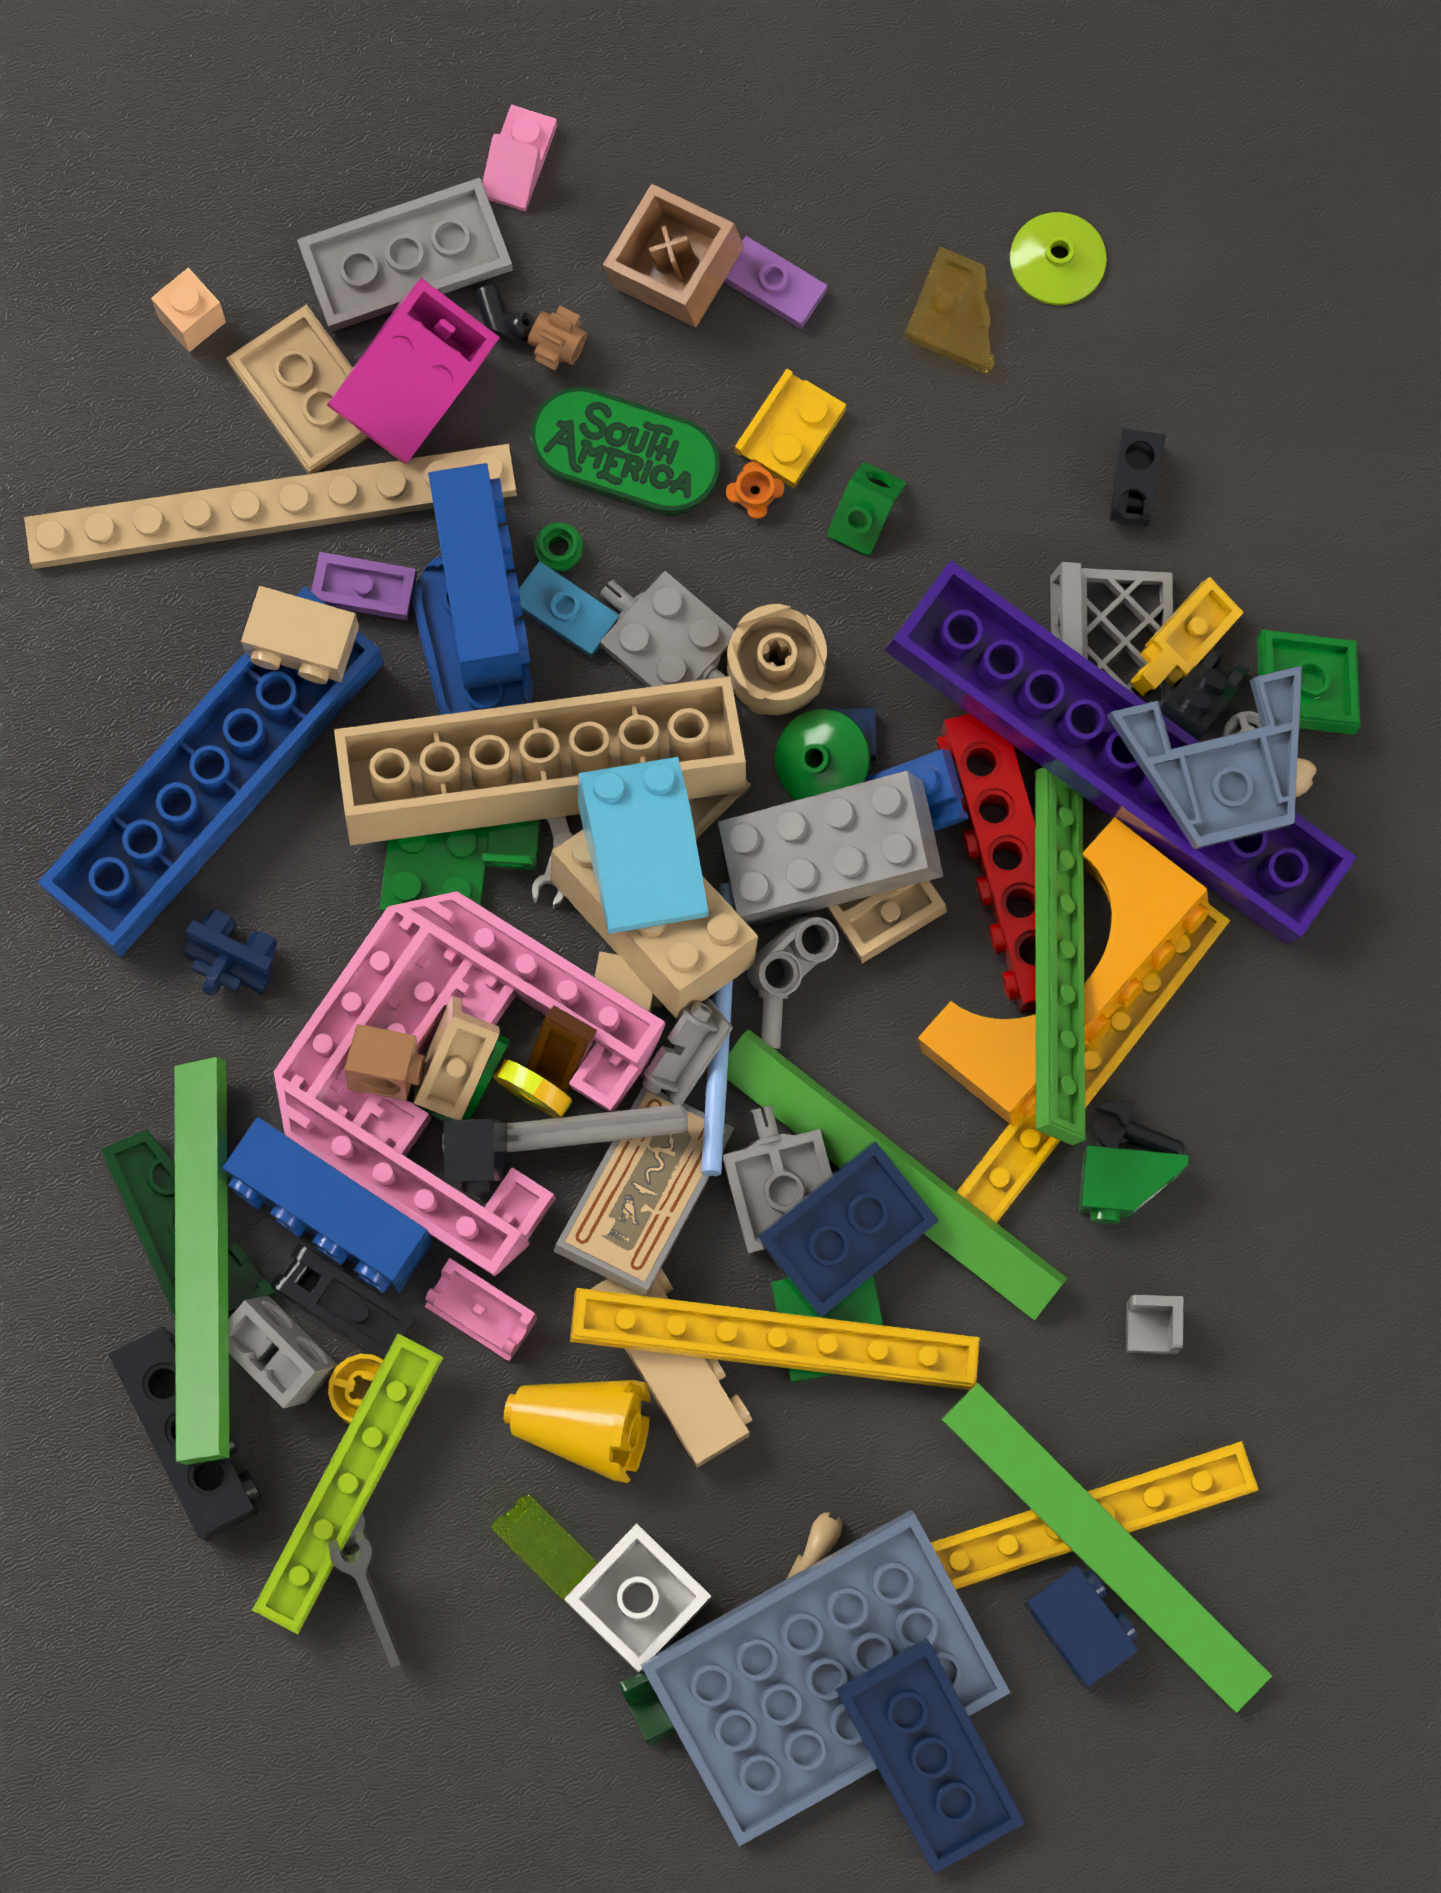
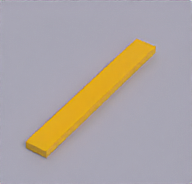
M1210 904L1207 906L1209 914L1201 926L1191 934L1185 931L1174 944L1177 949L1170 961L1160 970L1153 968L1141 981L1144 983V987L1138 997L1128 1007L1120 1005L1109 1017L1111 1025L1103 1037L1093 1045L1090 1042L1086 1043L1085 1109L1230 922V919ZM1036 1112L1028 1119L1022 1116L1014 1126L1009 1124L957 1192L997 1223L1061 1140L1036 1130Z
M582 1288L575 1290L570 1342L963 1390H970L976 1384L980 1337Z
M1241 1441L1087 1492L1128 1533L1256 1492L1259 1489ZM1032 1510L931 1542L956 1590L1073 1552Z

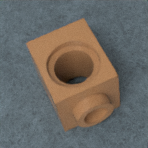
M356 1024L344 1069L347 1089L407 1101L411 1084L419 1085L421 1082L425 1064V1056L418 1054L416 1035Z

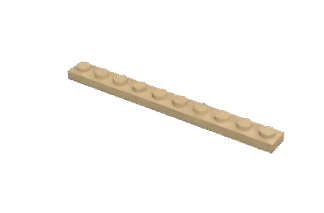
M509 444L411 458L406 465L398 460L24 517L30 564L33 569L434 509L428 472L483 463L488 464L490 479L500 478L503 498L517 496Z

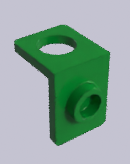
M863 462L849 480L827 531L828 536L863 554H871L893 504L903 492L907 483L869 463ZM868 478L877 479L885 483L889 488L876 485Z
M540 820L490 826L487 853H482V862L485 866L491 868L536 870Z

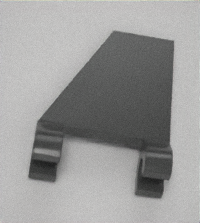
M362 1512L345 1545L349 1549L350 1555H345L340 1551L337 1540L329 1543V1553L331 1561L337 1569L356 1579L389 1665L392 1668L400 1665V1659L396 1643L368 1570L372 1557V1548L368 1535L363 1531L365 1518Z

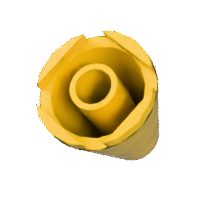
M636 1380L522 1385L516 1394H510L507 1398L504 1409V1422L510 1425L511 1434L519 1439L615 1482L628 1483L631 1479L626 1474V1470L637 1471L646 1445L650 1417L641 1415V1401L651 1402L648 1384Z

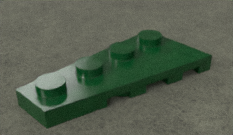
M147 1129L101 1148V1156L175 1321V1163ZM228 1234V1315H231L244 1300L263 1296L273 1297L276 1291L259 1274L243 1249Z

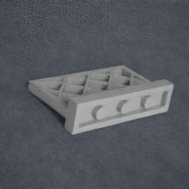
M1061 562L1050 575L1051 633L1130 690L1133 686L1130 683L1126 685L1106 664L1122 649L1140 668L1147 663L1130 641L1145 627L1155 634L1172 616L1173 575L1169 572L1081 568V563ZM1087 582L1104 583L1118 598L1101 613L1087 598ZM1119 584L1131 585L1126 590H1124ZM1138 585L1159 586L1160 606L1150 615L1129 595ZM1121 602L1142 622L1127 637L1106 618ZM1087 613L1094 619L1088 626ZM1159 613H1160V626H1159V625L1156 623V621L1154 620V618H1155ZM1096 625H1099L1118 644L1103 660L1088 646L1087 634ZM1165 680L1159 685L1161 688L1160 708L1175 689V685L1169 686Z

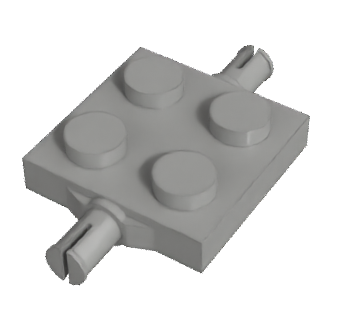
M666 571L645 592L638 594L635 598L620 587L615 580L608 582V588L605 586L602 589L600 596L604 597L621 613L617 623L600 640V647L646 687L726 677L718 670L722 656L727 652L734 629Z
M772 1105L763 1107L767 1127H765L761 1108L751 1110L759 1140H756L747 1148L722 1154L747 1253L763 1250L764 1248L755 1237L832 1175L821 1130L818 1128L796 1135L779 1134Z

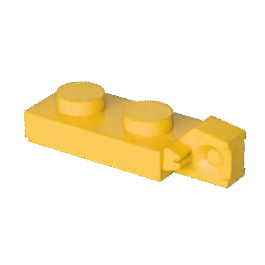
M1211 577L1202 581L1145 644L1146 648L1140 655L1147 663L1129 683L1142 696H1145L1151 689L1155 690L1163 680L1169 686L1174 685L1203 659L1243 614V611Z

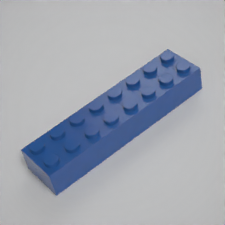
M305 586L296 595L297 597L327 605ZM357 632L342 682L328 679L326 684L311 682L298 675L299 670L280 665L278 670L266 669L250 661L251 656L244 653L38 881L45 894L121 958L384 665L380 648L362 633Z

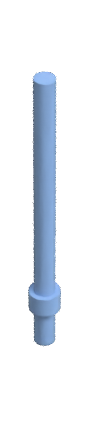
M731 883L719 884L718 893L736 911ZM733 980L712 994L713 1003L729 1023L731 1022ZM730 1033L707 1068L701 1173L708 1176L721 1175Z

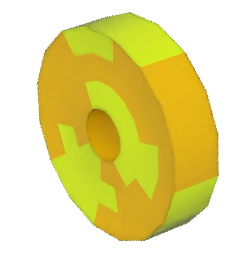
M504 1059L493 1076L506 1090L554 1118L563 1117L572 1103V1099L558 1087L513 1061Z

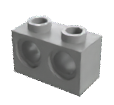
M270 1296L244 1300L228 1319L229 1354L283 1409L307 1403L338 1366Z

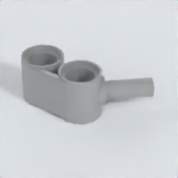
M801 916L790 921L786 927L756 953L755 964L747 969L750 984L759 992L758 997H763L761 1039L772 1048H780L783 999H788V995L798 988L802 978L814 966L832 957L837 950L839 943L838 931L827 919ZM813 925L820 933V942L818 947L809 953L804 949L801 938L805 929ZM778 959L784 967V976L779 984L771 986L766 980L765 970L771 961Z

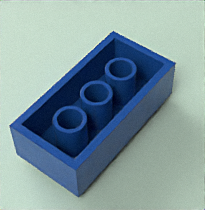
M487 463L428 472L464 689L523 680L521 664L530 663L529 647L524 619L514 621L513 618L523 615L516 572L506 573V570L515 569L508 525L498 526V524L507 523L500 478L490 479Z
M258 1117L222 1167L231 1179L228 1187L234 1190L233 1194L257 1210L263 1203L272 1208L270 1214L276 1218V1223L299 1238L304 1231L315 1237L312 1242L318 1246L316 1248L318 1251L341 1266L347 1258L357 1265L354 1270L360 1274L358 1277L383 1294L388 1286L400 1294L434 1244L426 1228Z

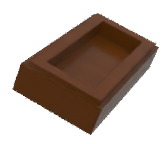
M553 1005L545 1016L526 1068L543 1077L569 1096L573 1091L569 1082L587 1057L597 1030Z

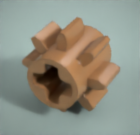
M561 305L557 309L556 314L542 311L528 337V344L536 347L534 351L536 355L535 361L553 370L557 369L560 362L573 365L579 357L588 336V332L579 328L581 325L579 321L581 315Z

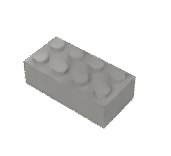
M903 771L718 822L736 912L745 922L754 926L944 877L923 780L909 771Z

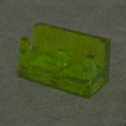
M529 1494L526 1497L524 1495L515 1502V1506L505 1516H500L490 1526L492 1531L564 1603H566L565 1597L598 1564Z

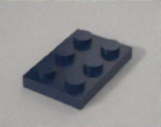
M872 1141L755 1238L816 1315L823 1317L939 1220L876 1141Z

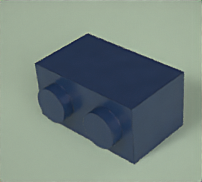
M1076 1565L1023 1605L1085 1689L1136 1653L1138 1649L1132 1641L1139 1636L1122 1612L1113 1615L1103 1602L1102 1598L1108 1595L1097 1576L1090 1569L1082 1573Z

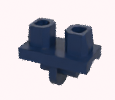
M217 909L212 910L201 923L192 920L185 933L188 939L183 956L195 961L192 971L206 977L203 984V992L214 996L221 985L237 992L242 984L263 995L270 984L272 964L277 947L276 938L262 931H254L245 945L231 939L235 932L236 922L231 916Z

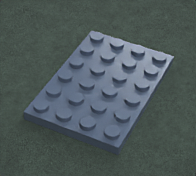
M912 1510L663 1648L654 1657L640 1664L738 1846L747 1843L877 1769L835 1690L841 1685L918 1642L927 1639L968 1716L1011 1693L917 1516Z

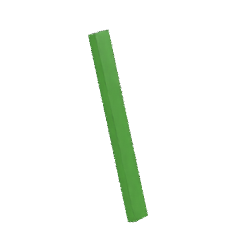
M1042 767L1035 771L1036 1130L1073 1146L1085 1140L1083 796Z
M748 1029L742 1034L728 1055V1081L761 1107L772 1105L774 1117L796 1134L819 1128L827 1157L839 1168L872 1141H876L939 1220L924 1234L1034 1321L1067 1280L1063 1274Z
M218 1057L174 1066L176 1462L185 1465L229 1458L227 1174L222 1168L227 1162L226 1061Z
M976 1383L941 1419L1235 1713L1272 1677L979 1383Z

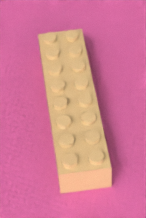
M731 676L334 729L350 845L580 814L577 804L579 773L673 757L679 758L689 799L746 792V760Z

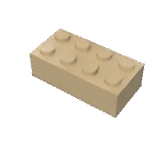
M584 829L552 850L551 881L612 949L624 959L632 971L676 1019L683 1015L685 1007H692L696 1001H704L755 964L758 935L703 876L708 917L608 934Z

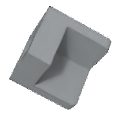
M1132 1295L1127 1301L1126 1353L1177 1354L1183 1348V1296Z

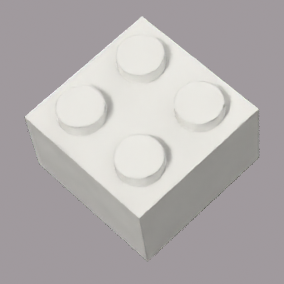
M636 1523L564 1600L637 1673H641L643 1669L640 1664L651 1659L660 1650L667 1647L711 1601V1595Z

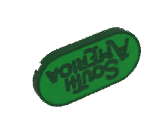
M572 387L556 392L541 404L531 424L530 437L535 457L546 473L552 478L653 513L667 516L687 513V510L693 509L696 506L699 507L712 496L718 485L720 455L713 438L705 429L690 420L596 389Z

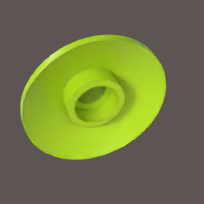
M1064 212L1046 213L1028 221L1016 234L1010 251V267L1019 287L1033 299L1049 305H1068L1090 295L1103 278L1107 259L1103 240L1097 230L1084 219ZM1056 246L1064 247L1068 251V255L1065 258H1056L1052 255L1051 249Z

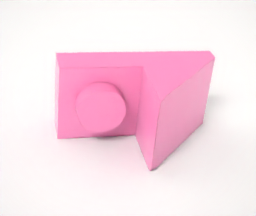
M515 105L510 106L500 135L494 134L491 141L482 182L488 200L526 212L555 134L557 119Z

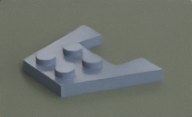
M1302 666L1257 676L1250 680L1262 725L1260 728L1171 749L1159 701L1113 711L1107 715L1194 850L1294 824Z

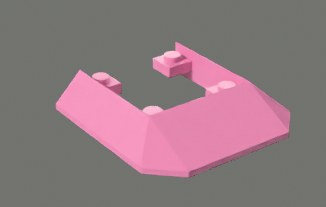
M456 891L386 908L274 1070V1077L284 1133L287 1137L426 1228L430 1235L488 1273L496 1276L530 1245L528 1239L555 1201V1195L516 1169L511 1168L486 1206L483 1207L406 1157L432 1118L427 1112L408 1100L403 1101L347 1089L344 1069L356 1024L416 1035L418 1054L423 1055L432 1042L452 996L462 999L463 1013L494 1025L498 1023L515 997L545 1016L555 1005L597 1030L592 1043L594 1047L569 1082L570 1087L608 1112H614L638 1076L644 1077L643 1071L649 1065L665 1027V1021Z

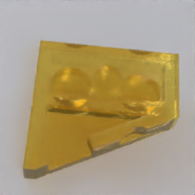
M940 246L936 251L902 338L988 375L994 365V354H990L988 328L991 325L990 314L984 295L987 289L985 265Z

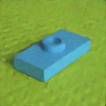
M540 561L519 588L523 613L591 659L600 648V640L612 629L620 616Z

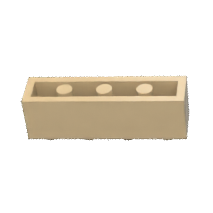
M662 1268L646 1296L669 1299L666 1294L671 1292L673 1287ZM608 1278L591 1288V1290L642 1296ZM625 1349L644 1382L648 1384L650 1392L696 1468L749 1437V1430L746 1424L752 1421V1417L737 1394L731 1398L727 1396L719 1383L726 1375L716 1359Z

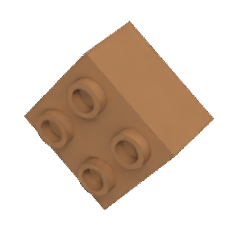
M651 184L603 263V267L615 289L696 328L738 259L744 245L735 223Z

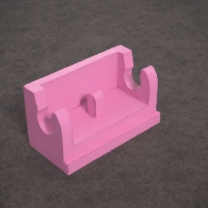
M449 1258L441 1271L442 1276L434 1289L431 1288L425 1298L427 1303L424 1307L510 1362L536 1323V1314Z

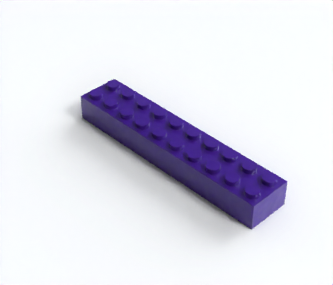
M952 560L939 573L884 650L1112 818L1116 817L1160 853L1285 944L1291 943L1303 936L1357 858V856L1296 812L1295 822L1290 826L1194 850L1107 717L1110 712L1146 704V702ZM1162 715L1171 749L1199 743L1197 739Z

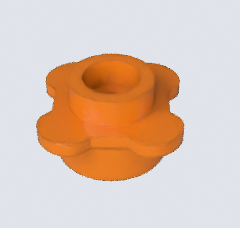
M757 462L745 464L736 482L730 483L726 488L727 499L732 503L741 504L747 509L749 517L753 519L765 517L770 503L784 494L783 482L778 478H773L770 472L762 468L761 464ZM752 487H758L760 492L752 494L750 490Z

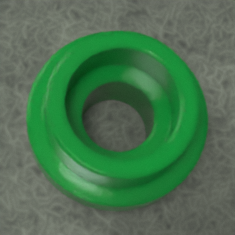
M561 522L548 524L536 535L534 541L535 556L538 561L554 571H566L574 567L582 556V538L579 532L569 524ZM560 541L564 542L568 549L562 555H555L549 550L550 546Z

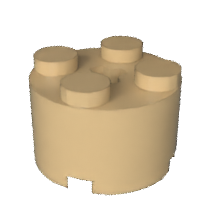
M769 604L750 611L737 624L727 649L728 676H731L734 693L751 711L760 715H786L804 708L819 694L825 678L827 645L824 634L814 619L807 614L804 615L799 611L791 609L790 606ZM777 654L780 660H785V665L776 666L773 662H769V655Z

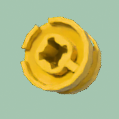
M358 1354L346 1358L335 1368L329 1379L328 1395L333 1409L344 1422L351 1423L383 1359L375 1355Z

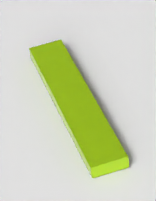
M397 1334L252 1611L299 1634L334 1568L330 1558L329 1543L337 1540L340 1551H343L444 1357Z

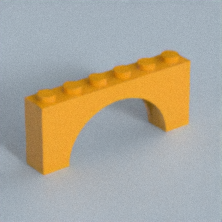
M1116 817L1082 853L1085 870L1101 886L1112 911L1110 936L1105 952L1094 972L1084 983L1085 1045L1087 1042L1093 1045L1103 1037L1111 1025L1109 1017L1120 1005L1128 1007L1138 997L1144 987V983L1141 981L1153 968L1157 970L1162 969L1173 957L1177 949L1174 945L1185 931H1188L1190 934L1195 932L1209 914V909H1207L1209 905L1207 888ZM950 1001L918 1037L922 1053L1012 1126L1022 1116L1025 1119L1030 1118L1036 1112V1014L1015 1019H994L971 1013Z

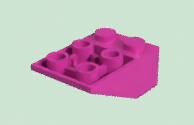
M420 278L402 298L330 399L327 406L406 465L477 371L500 337L424 279Z

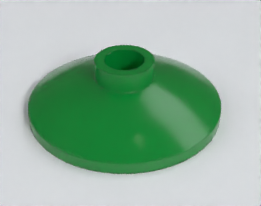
M829 709L808 711L792 720L782 732L775 752V766L778 778L787 793L795 800L863 783L867 779L871 762L869 744L860 726L847 715ZM819 749L823 754V762L819 767L815 768L810 762V756L814 750Z

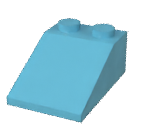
M673 757L579 773L577 804L608 934L708 917V906L690 803L679 758Z

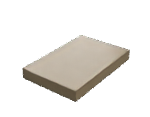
M307 304L227 357L230 367L308 474L317 473L369 438L327 406L353 367Z

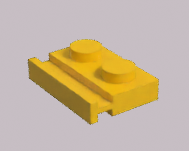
M786 369L735 445L734 453L739 456L743 455L749 460L761 464L762 468L770 472L773 477L780 479L783 483L794 489L845 413L846 404L809 381L801 380L793 375L792 371Z

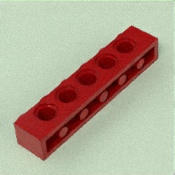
M970 713L945 719L942 728L943 736L936 737L937 749L949 750L952 755L963 798H961L962 806L969 817L966 820L969 829L962 831L965 850L969 860L974 858L978 860L982 875L975 878L978 897L982 907L988 905L991 907L995 924L988 925L990 940L995 954L1003 952L1008 971L1001 973L1004 990L1009 1002L1017 1000L1020 1013L1035 1010L1036 965L1025 963L1020 957L1019 950L1028 944L1036 945V824L1014 746ZM974 757H983L992 764L993 771L986 776H977L969 771L966 763ZM990 803L997 804L1004 809L1007 817L999 823H990L982 818L979 811L980 808ZM1001 850L1011 851L1018 857L1020 865L1013 870H1002L994 863L993 855ZM1014 897H1022L1030 902L1033 912L1024 918L1015 917L1007 910L1006 902Z

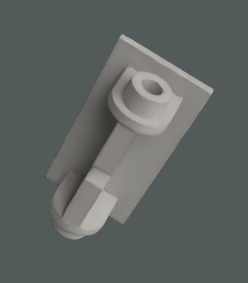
M707 998L704 1003L696 1001L692 1007H685L683 1015L667 1037L672 1044H675L674 1049L661 1046L649 1066L643 1071L645 1076L642 1081L643 1086L656 1094H659L663 1088L675 1105L683 1104L733 1029L732 1025L711 999Z

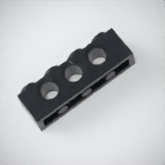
M162 1326L109 1353L108 1355L198 1538L205 1541L258 1514L259 1511L254 1500L260 1498L261 1494L249 1470L247 1469L239 1473L231 1457L232 1454L239 1450L230 1431L229 1458L188 1465L176 1462V1393L170 1398L160 1399L155 1396L153 1391L154 1382L161 1374H176L175 1336L172 1337L171 1333ZM210 1463L220 1464L224 1471V1479L221 1485L210 1491L201 1489L198 1483L200 1470Z

